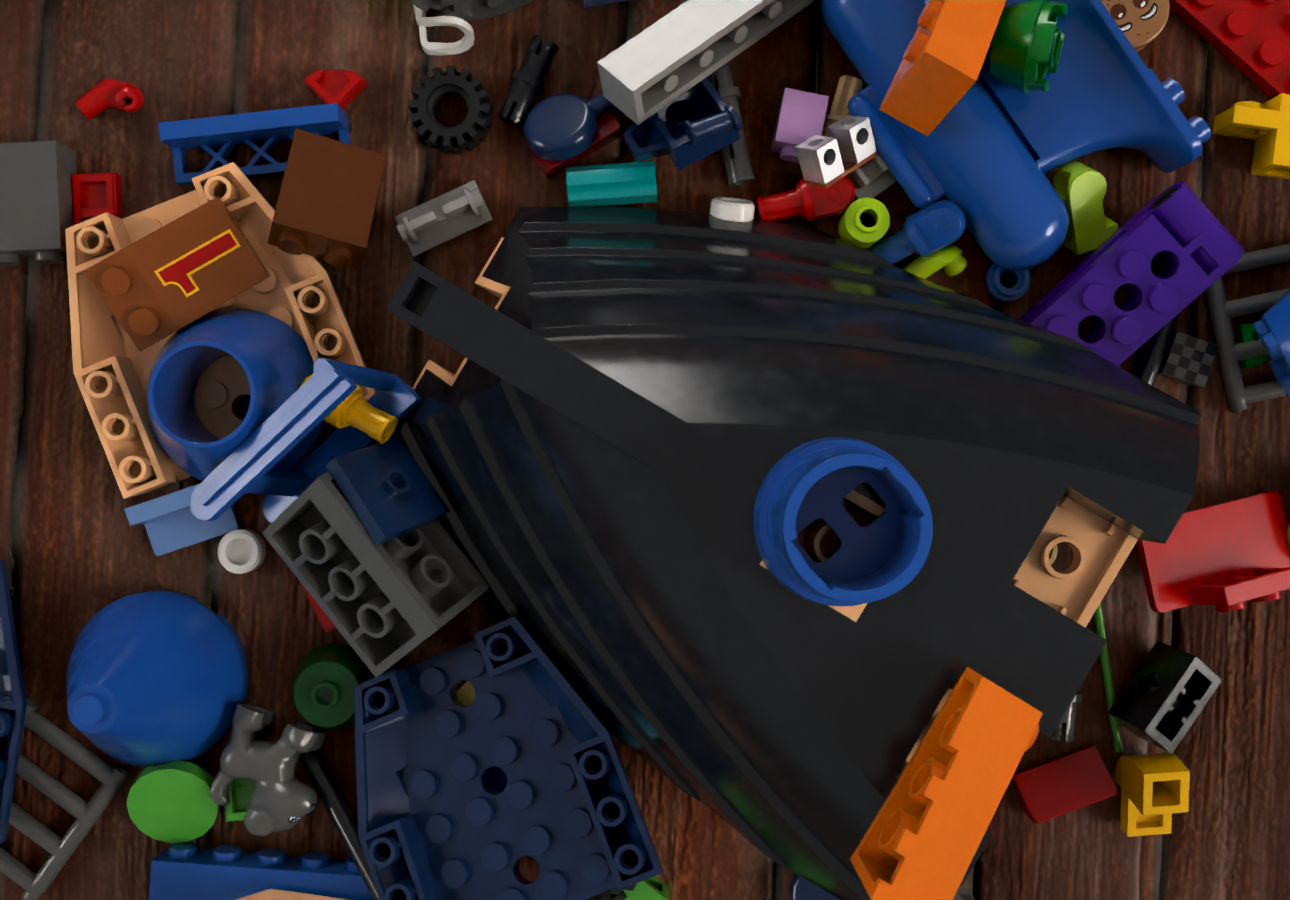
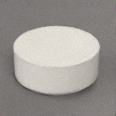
M714 197V199H711L710 214L718 219L734 222H748L754 219L755 204L750 200L734 197Z
M234 530L227 533L221 539L218 545V558L226 570L236 574L247 573L257 569L263 563L266 556V545L263 538L253 530Z

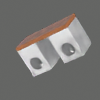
M846 115L828 126L830 137L814 135L795 147L805 184L828 188L878 155L869 117Z

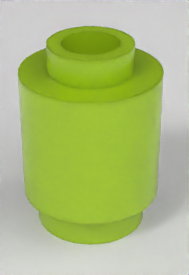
M865 197L854 201L839 220L838 232L840 238L863 249L869 248L886 234L890 225L889 212L882 202L874 198ZM860 217L866 219L871 227L862 225Z

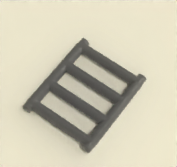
M1290 243L1246 252L1223 275L1289 262ZM1220 277L1204 291L1215 345L1219 346L1217 354L1231 413H1238L1248 409L1247 404L1286 396L1282 386L1279 387L1276 380L1244 387L1239 361L1266 356L1269 353L1266 347L1263 348L1259 339L1235 344L1230 318L1268 311L1290 288L1226 301L1222 278Z
M26 697L27 708L24 727L26 726L102 783L87 803L19 752L16 774L76 818L66 834L61 838L12 801L9 824L50 853V856L39 871L35 873L0 847V872L25 890L23 893L25 900H39L122 787L130 772L122 765L112 767L36 711L39 706L38 703L32 698Z

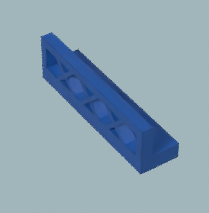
M338 103L158 123L160 141L172 148L175 181L180 186L194 185L191 178L214 170L221 163L223 165L229 164L225 158L236 145L248 144L257 151L246 167H239L248 179L284 175L287 162L278 163L268 154L279 140L291 139L293 141L296 128L320 136L338 134L340 142L351 145L348 115ZM258 142H265L261 148L254 144ZM221 147L217 153L211 148ZM204 149L213 156V159L202 172L188 173L186 150ZM264 159H267L270 163H272L260 165Z

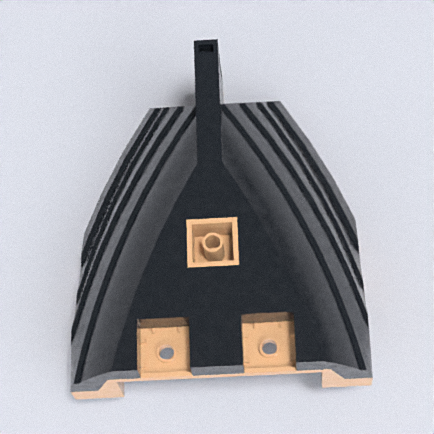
M519 207L475 281V284L500 298L495 308L414 261L386 308L389 312L465 356L456 374L428 360L412 387L422 401L397 423L395 431L389 439L401 437L448 510V513L438 521L490 587L479 598L495 622L498 624L517 616L609 729L612 736L644 758L682 791L703 803L728 822L765 856L839 900H871L850 858L967 666L1042 712L1043 715L1038 723L1039 732L1050 738L1107 643V640L1086 628L1137 540L1165 544L1195 492L1200 453V436L1197 424L1202 417L1197 409L1142 381L1071 338L1025 323L999 312L978 299L902 270L868 250L815 228L755 219L748 222L721 220L705 213L630 207ZM824 437L856 438L886 451L906 468L917 481L928 500L933 520V537L928 557L915 578L903 589L887 598L855 606H828L805 600L781 585L767 569L759 554L753 530V511L763 480L776 462L785 454L804 443ZM868 483L859 484L843 499V506L860 526H867L885 510L884 502ZM823 519L814 520L798 534L799 544L814 562H822L840 546L839 538ZM1066 542L1073 551V561L1068 569L1056 572L1050 565L1049 554L1056 544ZM986 830L960 886L965 882L990 840L992 834L988 830Z

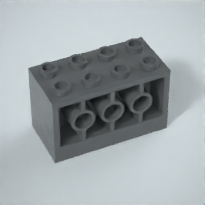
M329 471L319 476L262 532L264 537L376 678L490 588L438 520L376 546Z

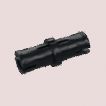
M533 35L532 42L520 69L513 71L510 78L513 82L501 111L497 115L500 120L508 125L514 122V127L518 129L524 128L526 117L531 110L536 96L543 94L546 87L543 80L555 54L559 50V47L547 38L542 43L543 38L540 35Z

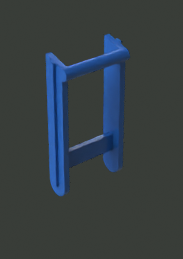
M319 358L313 365L314 374L193 490L190 498L191 512L198 520L214 521L244 493L265 494L263 512L266 519L272 523L319 476L329 471L326 465L334 457L374 445L377 442L368 434L351 425L342 429L338 428L291 472L270 470L358 387L357 385L379 389L367 402L379 410L396 417L398 422L416 407L422 399L411 386H408L396 374Z

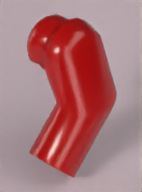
M107 78L78 98L75 104L91 120L107 107L125 112L137 111L143 105L144 98L141 90L134 84Z

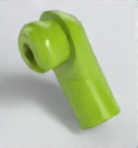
M948 245L927 257L919 256L901 269L926 279L943 268L946 275L952 277L966 268L967 260L961 255L962 250L959 247Z

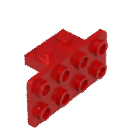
M1266 491L1185 511L1165 544L1138 539L1136 544L1151 610L1165 613L1196 604L1215 605L1216 612H1232L1246 608L1245 601L1247 600L1266 602L1280 599V591L1290 589V545L1287 538L1288 524L1281 494L1277 491Z

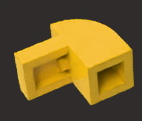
M1281 93L1263 104L1255 101L1237 102L1231 108L1214 117L1212 134L1255 140L1251 174L1290 179L1289 94Z
M1169 752L1125 755L1119 758L1115 768L1114 780L1121 787L1120 828L1127 837L1171 834L1172 814L1189 812L1190 770L1175 754Z

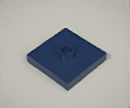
M400 436L389 439L384 444L377 443L336 456L326 465L376 546L440 520L448 513V510Z

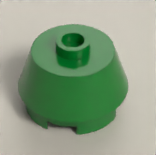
M1027 0L1006 5L1003 8L987 54L991 55V76L1025 94H1028L1030 90L1048 92L1050 82L1044 78L1046 72L1056 73L1059 65L1065 33H1061V28H1057L1058 17H1066L1068 13L1067 3L1052 2L1050 0Z

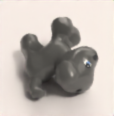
M238 703L232 718L231 740L220 758V770L212 781L210 797L215 804L226 806L230 803L229 785L234 779L251 780L257 784L248 802L247 813L244 816V825L248 832L260 837L267 836L271 832L290 831L301 819L313 814L318 805V794L315 789L294 777V770L299 755L303 752L317 751L325 741L327 731L303 722H297L296 725L288 722L279 741H263L260 739L259 731L266 730L272 725L276 712L252 703Z

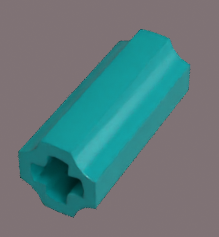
M654 161L566 167L569 207L657 202Z

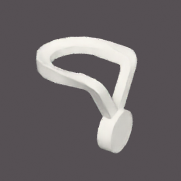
M413 4L416 23L419 25L421 46L427 55H457L468 51L473 46L475 39L474 30L468 22L455 16L426 17V12ZM453 26L462 30L465 36L453 43L428 42L426 27Z

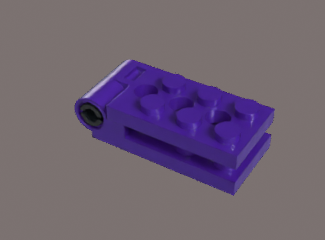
M1180 181L1167 188L1157 197H1153L1018 320L1071 338L1119 366L1234 266L1245 253V249L1184 181ZM1159 253L1162 261L1161 267L1158 272L1153 274L1150 267L1151 261ZM1121 285H1124L1126 288L1125 299L1116 306L1114 294ZM1089 316L1091 328L1088 333L1079 337V323Z

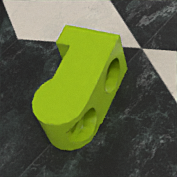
M1078 161L1068 162L1061 166L1053 178V187L1064 201L1070 219L1063 245L1075 254L1080 255L1097 249L1118 230V224L1104 215L1103 199L1107 192L1105 177L1098 171Z

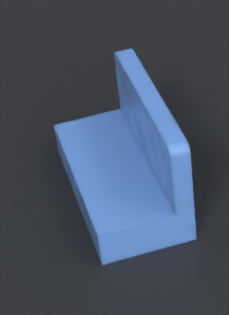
M197 484L125 508L124 510L130 526L145 525L154 554L161 556L238 530L240 523L234 505L214 521L198 520L194 517L190 508L191 494L199 485Z

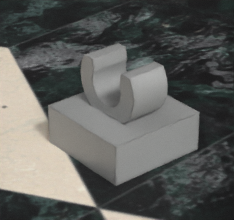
M879 154L846 175L855 187L854 201L865 197L876 198L897 182Z

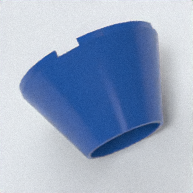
M224 309L210 312L176 331L161 348L153 363L146 393L149 422L157 442L166 455L180 469L203 481L291 397L308 376L314 373V362L306 342L285 322L265 313L247 309ZM231 355L239 362L248 377L251 397L249 409L242 423L231 434L219 439L211 434L201 423L196 412L194 396L197 382L204 370L214 361ZM322 420L270 470L290 472L307 453L311 452L321 435L325 420Z

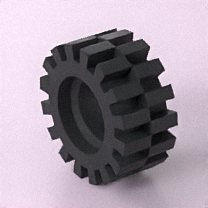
M447 66L446 72H442L439 67L432 69L434 75L430 78L423 74L419 78L422 85L420 87L413 86L411 93L414 99L409 100L408 108L412 112V115L409 116L417 132L433 149L437 147L442 153L448 154V150H453L455 154H463L462 149L468 147L470 151L476 148L475 142L478 139L482 142L487 137L486 128L491 129L493 122L490 117L493 114L492 105L481 81L477 77L473 78L470 71L463 68L461 72H457L455 66ZM457 95L467 102V116L462 123L456 126H444L435 118V107L443 97Z

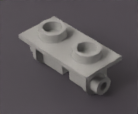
M475 180L395 216L398 223L396 225L403 241L407 242L413 257L493 221Z

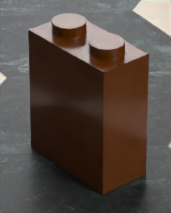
M296 128L267 244L277 246L288 254H306L325 259L327 263L336 267L350 266L359 269L367 248L386 155Z

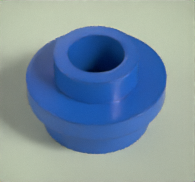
M994 262L987 270L985 283L987 290L995 299L1011 302L1026 294L1030 287L1031 275L1029 269L1011 270L1001 267ZM1002 273H1008L1012 276L1013 285L1011 288H1006L1001 284L1000 277Z

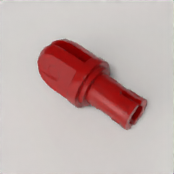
M847 176L828 188L807 185L804 182V178H800L799 183L795 184L796 189L765 197L760 196L757 197L761 221L772 222L802 215V219L807 218V222H812L845 212L855 199V187Z

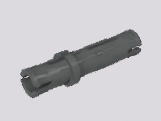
M727 62L707 76V79L725 104L732 105L741 123L742 129L738 131L740 139L721 149L728 177V186L735 187L755 181L756 176L753 173L746 134L737 101L741 98L740 89L734 86L730 65Z

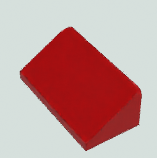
M1093 744L1015 772L1012 777L1026 816L1036 824L1118 794L1115 783Z

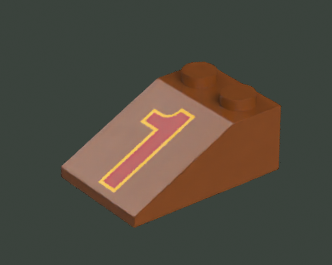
M220 196L84 271L140 352L271 276Z

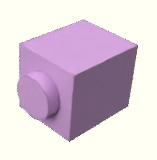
M785 88L779 104L770 152L780 153L782 160L799 163L795 147L814 135L822 136L829 96Z

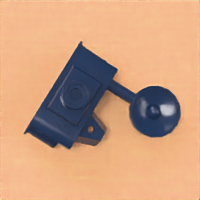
M706 77L641 124L637 125L634 123L623 133V137L636 162L668 155L674 166L680 171L739 140L738 131L742 127L732 105L725 104ZM562 93L547 97L536 104L526 117L524 134L527 144L537 157L548 161H564L578 156L589 148L597 137L599 129L597 116L616 106L607 100L603 93L588 101L584 97L572 93Z

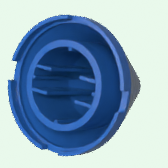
M150 590L123 597L97 612L84 626L75 640L66 672L68 716L72 724L84 736L112 758L126 764L144 768L151 765L155 767L163 765L165 762L176 760L186 762L193 760L208 751L224 737L232 725L235 707L238 703L244 704L248 688V665L241 640L229 621L221 613L216 614L207 606L198 602L199 598L172 590Z

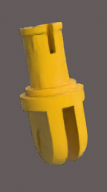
M312 375L308 376V377L303 381V383L301 384V386H302ZM359 387L323 419L339 429L351 425L381 444L389 440L398 422L396 417L366 402L363 389Z

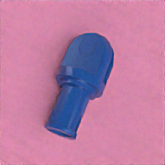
M942 200L935 202L906 217L902 230L870 246V252L891 264L913 253L927 257L954 243L961 237L967 222L965 211L952 201Z

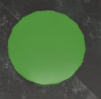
M182 760L165 762V764L155 767L154 765L148 766L137 776L130 788L126 802L129 817L141 832L154 840L167 843H183L205 835L214 825L221 806L215 804L210 797L211 784L214 778L209 772L198 765Z

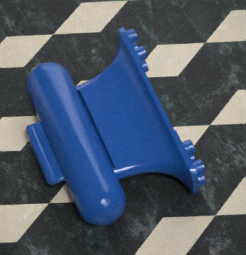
M822 0L821 11L828 30L867 84V87L849 99V113L853 116L869 117L877 153L913 205L923 209L939 201L944 196L948 201L957 203L965 211L967 219L966 228L984 254L1001 267L1011 270L1032 269L1047 262L1065 241L1070 219L1064 201L1046 177L1048 173L1056 168L1092 152L1126 147L1143 152L1156 168L1162 172L1169 173L1200 157L1202 154V143L1211 138V130L1202 118L1193 116L1187 120L1177 106L1185 99V94L1180 84L1172 78H1168L1161 83L1154 71L1148 69L1101 0H1050L1052 2L1067 3L1068 13L1066 17H1058L1057 28H1061V33H1065V39L1056 73L1046 72L1044 78L1050 82L1048 92L1030 90L1028 94H1025L991 76V55L986 54L977 81L927 137L879 110L902 62L905 50L919 26L917 25L918 18L929 0ZM1006 0L1004 7L1027 0Z

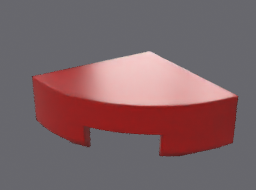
M319 70L303 80L326 104L338 103L343 110L368 85L365 79L351 70Z

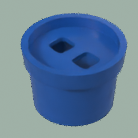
M835 436L804 443L785 454L776 462L766 475L758 491L753 511V530L756 546L765 566L787 590L817 604L855 606L887 598L903 589L915 578L923 567L931 548L933 520L931 509L923 490L898 460L869 442L856 438ZM861 483H868L885 504L884 512L867 526L858 525L843 506L844 497ZM816 519H823L840 540L839 548L822 562H814L798 542V534Z

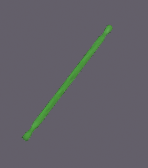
M1100 603L1093 615L1096 634L1106 640ZM1106 643L1099 655L1109 711L1116 700ZM1109 714L1110 727L1114 736V752H1123V745L1119 735V721Z

